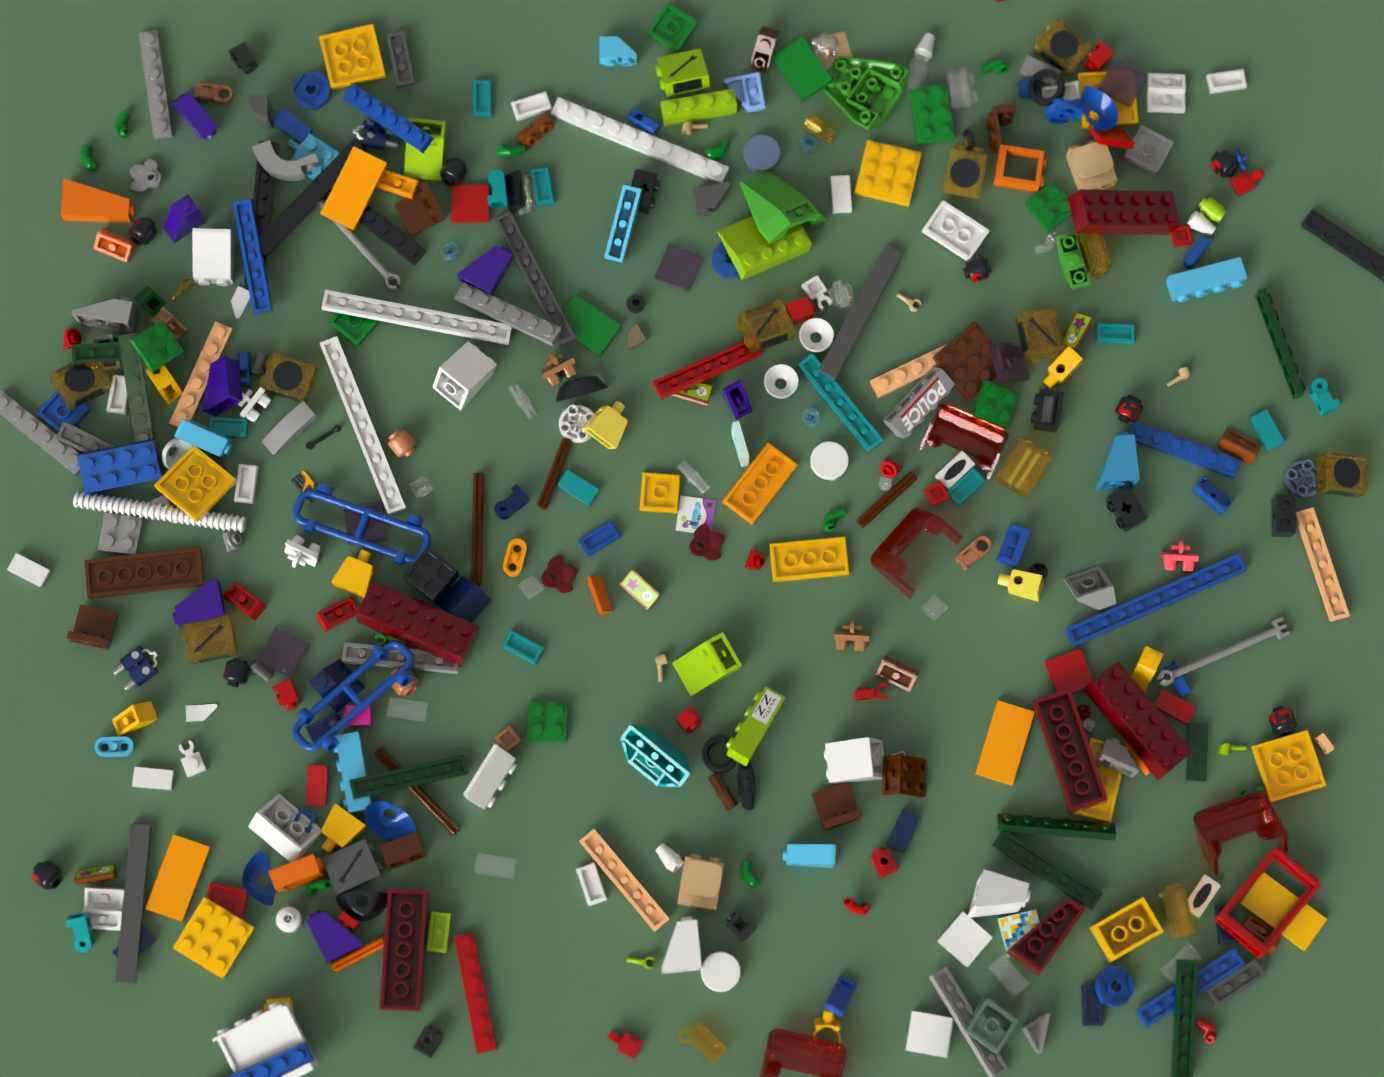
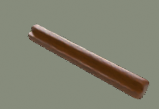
M563 438L539 497L537 507L541 509H547L571 448L572 440L568 438Z
M909 472L857 519L858 525L864 528L917 480V477L912 472Z

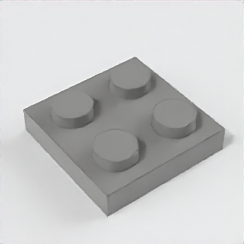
M1141 125L1133 139L1135 142L1133 149H1127L1123 158L1156 175L1174 142Z
M104 512L98 551L123 555L137 554L144 519Z

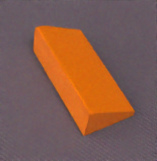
M102 229L98 231L93 249L128 263L136 244L127 238Z
M587 577V582L599 615L603 616L613 612L602 577Z

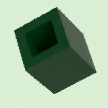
M148 285L134 298L152 316L166 304Z

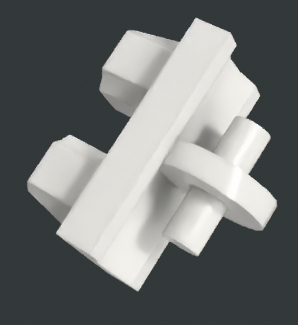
M261 387L252 399H250V396L253 392L250 389L245 394L242 393L243 401L239 402L238 405L243 407L245 403H248L240 413L239 417L242 419L246 418L255 423L261 414L253 409L254 406L258 403L266 409L270 404L271 399Z
M295 535L292 540L288 539L286 541L284 553L288 554V559L293 561L292 567L297 568L299 564L304 567L306 564L316 567L320 546L311 543L309 548L303 547L305 540Z

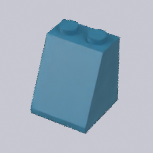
M1122 432L1115 436L1106 454L1095 486L1096 490L1122 489L1128 485L1130 488H1134L1140 477L1135 434L1129 435V432Z

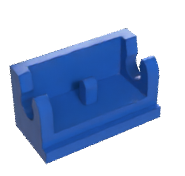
M1204 476L1193 488L1192 492L1221 516L1234 500L1230 499L1210 482L1207 476Z
M1015 524L1009 525L996 561L1016 569L1031 530Z

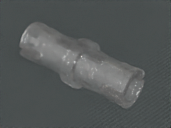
M514 383L513 385L517 391L514 390L512 385L508 390L516 399L517 406L522 408L528 420H532L533 417L530 411L535 417L539 413L531 404L530 397L525 395L519 383Z
M686 460L677 466V469L688 479L687 482L689 484L692 483L702 496L711 489V486L701 478V474L698 471L696 472Z

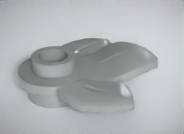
M148 158L144 165L135 164L129 170L130 175L135 179L129 188L134 192H144L148 188H157L162 184V175L158 171L157 162L153 159Z

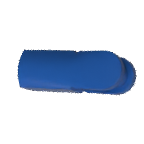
M635 107L632 108L631 114L626 116L630 122L653 135L660 129L661 124ZM638 116L642 118L640 121L636 119Z
M1200 236L1184 258L1183 265L1185 268L1191 269L1210 246V240Z
M238 352L241 385L251 386V353ZM241 373H247V377H241Z
M1175 661L1168 667L1164 666V670L1169 671L1179 668ZM1184 675L1173 680V684L1181 697L1193 691Z

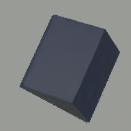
M461 576L437 605L445 612L472 623L490 603L491 599L475 583Z

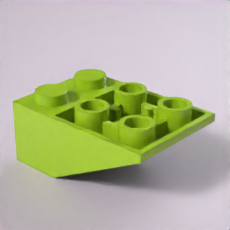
M409 118L408 121L431 135L434 139L424 153L406 142L404 176L417 180L441 182L440 170L444 163L447 138L446 121Z
M723 632L705 641L672 663L690 696L699 693L742 668V664Z

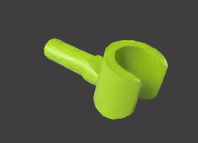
M1225 743L1219 746L1218 753L1229 756L1230 750H1246L1247 747Z
M627 957V962L643 965L646 969H652L653 967L646 965V961L648 959H655L652 957L645 959Z

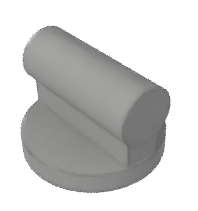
M231 530L222 534L227 553L233 552L242 546V537L238 532Z

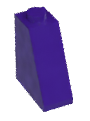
M190 92L183 93L170 104L201 139L206 137L208 140L216 134L215 129L218 128Z
M189 194L172 204L163 227L174 243L191 233L193 228H198L205 224L198 207Z
M493 247L462 269L457 275L458 281L469 284L493 296L513 261L511 251L505 247Z
M227 356L220 357L211 363L202 411L214 416L220 415L243 401L238 361Z
M217 578L212 579L175 606L176 612L173 613L174 623L178 624L182 629L193 626L191 623L218 617H221L222 620L227 619L219 580Z
M318 910L310 914V918L306 920L327 964L364 946L363 942L324 911L320 912Z

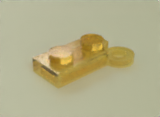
M700 1022L692 1030L684 1028L678 1032L677 1037L680 1043L689 1044L691 1042L713 1064L728 1050ZM686 1032L689 1034L688 1040L682 1039L681 1036L683 1033Z

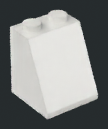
M193 228L194 281L202 286H208L209 283H215L218 286L233 284L236 240L231 229Z
M468 341L439 367L432 388L461 411L491 378L497 364L490 357L482 353L477 346Z
M866 737L825 744L824 757L827 760L828 766L826 776L830 783L839 784L882 779L884 756L882 740Z
M983 870L977 880L968 917L1018 912L1021 907H1025L1026 902L1029 900L1031 893L1028 890L1029 883Z
M683 917L681 921L677 922L662 965V974L702 969L697 920H693V917Z

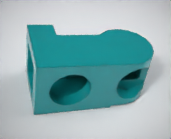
M492 170L488 175L489 185L492 188V195L487 196L489 208L508 206L504 174L500 170Z
M1323 378L1313 380L1309 386V394L1320 417L1338 410L1341 404L1338 398L1332 399L1326 380Z
M89 912L69 915L66 919L67 928L73 927L76 938L74 947L78 952L85 953L94 944V934Z

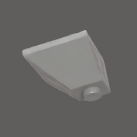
M1100 566L1064 578L1065 583L1078 602L1097 610L1117 604L1114 587Z
M1106 739L1096 763L1130 778L1134 777L1139 769L1126 747L1121 745L1122 742L1117 739Z

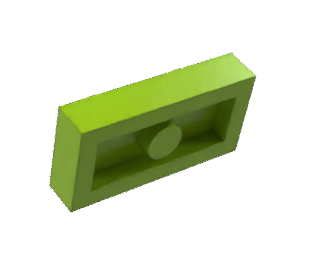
M431 911L427 952L447 954L451 913Z

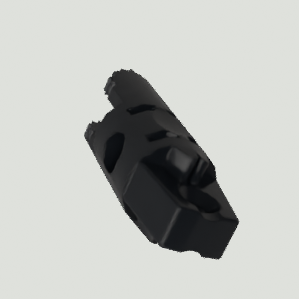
M751 760L747 766L738 762V794L741 796L742 807L745 810L747 809V811L755 807V775Z

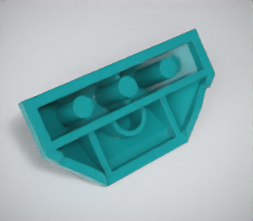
M631 723L620 737L627 762L657 787L680 788L692 773L684 754L654 729Z

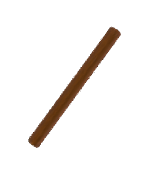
M483 473L473 474L471 581L476 585L482 584Z
M383 747L376 750L375 755L390 771L402 768ZM420 786L407 788L452 836H455L460 831L457 824Z

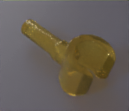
M182 279L179 290L171 297V300L175 301L185 290H193L195 284L192 283L187 286L190 279Z

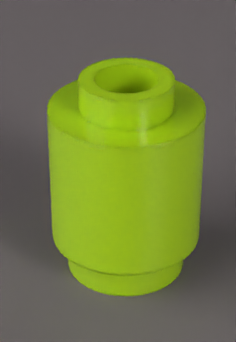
M1211 196L1208 199L1204 197L1198 205L1201 208L1199 212L1217 223L1220 222L1227 212L1224 206Z

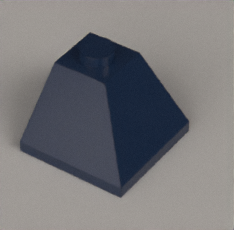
M339 659L323 668L309 681V684L324 698L352 672ZM358 679L350 685L357 694L366 688ZM343 691L328 705L338 713L352 699Z

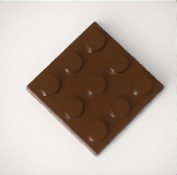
M976 321L969 324L932 357L939 368H942L955 383L954 386L966 401H970L980 392L983 381H993L1011 365Z

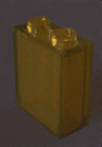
M1076 234L1089 278L1099 279L1104 277L1112 261L1103 234Z
M1020 438L994 480L1027 500L1053 458L1048 451L1036 448L1032 441Z
M1174 884L1163 888L1164 891L1159 893L1169 940L1195 934L1185 886L1179 887V884Z

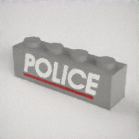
M932 367L882 421L897 437L905 438L910 436L914 431L913 429L926 419V415L939 405V401L950 394L951 388L955 383L942 368Z

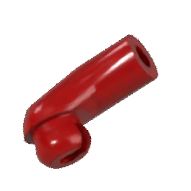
M846 897L843 901L850 911L861 916L867 915V912L871 909L866 902H862L859 906L851 897Z
M1196 1017L1195 1027L1202 1029L1206 1043H1215L1217 1033L1214 1025L1202 1018Z

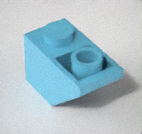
M599 36L600 64L604 66H614V64L632 66L637 64V54L618 36Z

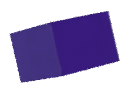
M740 380L723 388L722 396L736 420L753 411Z

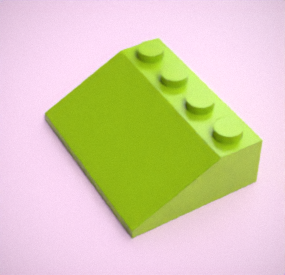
M753 216L717 231L742 280L808 253L812 246L801 224L789 228L783 239L769 244L758 230Z

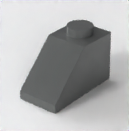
M730 181L693 188L697 215L708 216L712 212H716L730 192Z

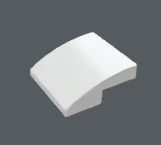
M1148 73L1147 112L1185 113V75Z
M85 887L82 913L89 912L92 929L120 931L124 888Z
M912 1011L906 1051L948 1058L954 1018Z

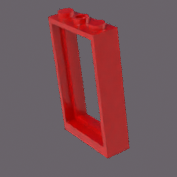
M1276 847L1269 851L1213 919L1259 959L1267 953L1321 886L1317 877L1305 872L1299 862L1292 861L1287 857L1288 854L1283 849ZM1275 860L1303 883L1307 889L1266 940L1261 942L1229 914L1271 862Z

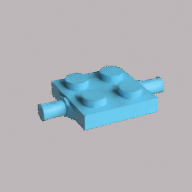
M310 133L300 145L292 139L287 143V146L295 151L290 161L316 154L320 166L314 171L303 172L311 180H314L339 154L338 151Z

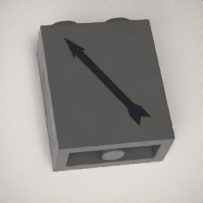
M363 839L322 858L337 895L347 893L382 877L381 871H383V867L380 861H376L373 856L376 851L372 842L368 843L366 839Z

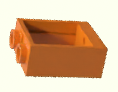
M1000 144L993 186L1038 192L1039 186L1043 187L1044 175H1041L1042 169H1045L1047 158H1044V151ZM1006 155L1038 159L1035 181L1003 176Z
M311 854L268 872L275 890L282 893L323 877V871L326 868L320 857Z

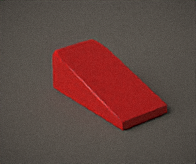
M236 581L223 595L224 598L254 621L266 608V605Z
M352 596L319 611L316 618L323 631L327 632L355 617L358 607Z
M308 765L306 805L326 806L328 766Z

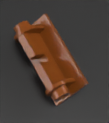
M539 115L530 123L533 127L532 129L527 126L517 134V141L522 143L526 150L535 145L537 141L554 128L548 115Z

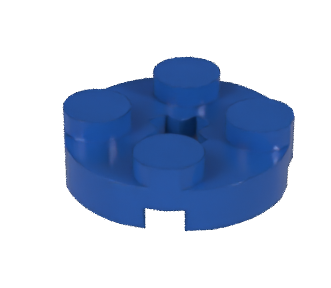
M318 72L300 75L293 85L294 97L297 103L306 109H320L328 102L331 95V88L327 78ZM316 87V93L309 94L308 88Z
M1063 98L1053 100V104L1045 109L1046 119L1048 118V121L1053 124L1068 123L1067 120L1072 118L1073 121L1078 120L1083 115L1081 100L1064 101Z
M720 243L714 249L712 255L714 270L724 278L739 277L740 275L734 264L726 262L729 254L723 243Z
M1118 966L1107 967L1096 974L1095 991L1102 1004L1111 1007L1122 1006L1133 995V979L1129 973L1122 970L1123 968ZM1112 981L1118 985L1115 992L1111 989Z

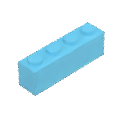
M623 184L604 258L620 263L625 261L643 192L642 188Z
M1241 257L1170 275L1166 280L1172 302L1178 301L1181 303L1193 296L1201 298L1212 291L1220 293L1225 288L1231 286L1233 289L1241 287L1246 281L1247 275Z
M358 731L336 735L335 737L338 739L339 744L334 749V752L339 755V760L336 761L337 770L342 772L343 779L339 781L341 791H345L346 796L343 799L344 809L348 810L350 814L364 812L365 807L372 803L371 796L353 800L349 780L368 776L361 735Z

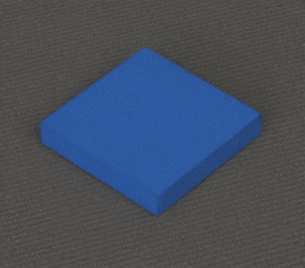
M61 385L36 414L59 432L64 421L78 426L91 411V408L85 403L76 407L75 402L80 399L66 388H62Z

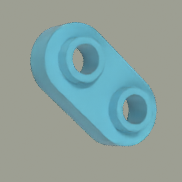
M125 736L101 737L95 742L94 749L101 757H127L134 752L135 745L130 738ZM105 744L109 746L107 751L102 750ZM128 744V749L122 750V746Z

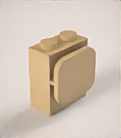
M1091 140L1087 142V145H1075L1069 148L1065 157L1078 191L1080 189L1105 190L1116 186L1118 179L1107 145H1101L1096 140Z
M690 854L689 857L685 856L677 905L716 911L724 863L720 862L721 859L709 857V860H703L700 855Z

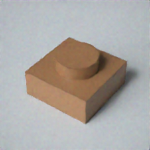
M508 726L494 737L506 752H509L522 742L511 726Z

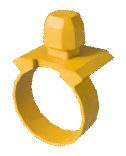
M824 1009L822 1018L818 1017L815 1019L816 1029L813 1033V1044L819 1051L828 1053L836 1050L840 1044L839 1030L841 1025L838 1019H834V1013ZM823 1027L833 1028L839 1035L837 1044L831 1048H822L817 1045L814 1037L818 1030Z

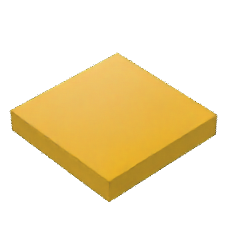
M642 472L640 511L678 514L680 475Z

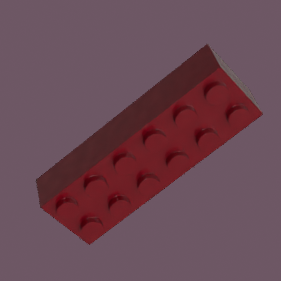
M1080 189L1068 198L1076 234L1168 235L1181 226L1173 191Z
M375 581L372 582L356 612V622L448 662L455 663L460 667H463L479 632V626Z
M1119 661L1083 689L1157 780L1193 753L1187 743Z
M1071 689L1033 700L1032 706L1068 813L1072 814L1107 803L1108 798Z
M388 889L379 1006L381 1010L421 1012L429 905L428 891Z

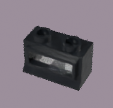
M1040 389L1039 394H1035L1034 405H1037L1036 412H1032L1031 423H1034L1033 429L1056 433L1059 426L1064 392Z

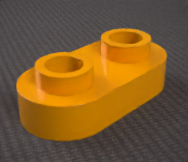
M513 539L508 544L503 562V570L509 577H516L522 572L527 553L526 543L522 539ZM519 546L521 551L515 552L514 548ZM511 565L516 566V569L514 571H511L509 569Z

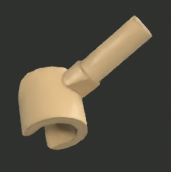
M685 122L681 133L691 135L692 129L708 128V124Z
M901 293L896 295L909 305V309L912 312L917 311L913 307V303H916L918 306L922 305L918 299L912 301Z
M1188 367L1179 369L1178 373L1180 376L1166 383V386L1170 387L1180 380L1188 379L1190 376Z
M665 654L658 655L655 658L658 669V682H663L662 665L667 664Z

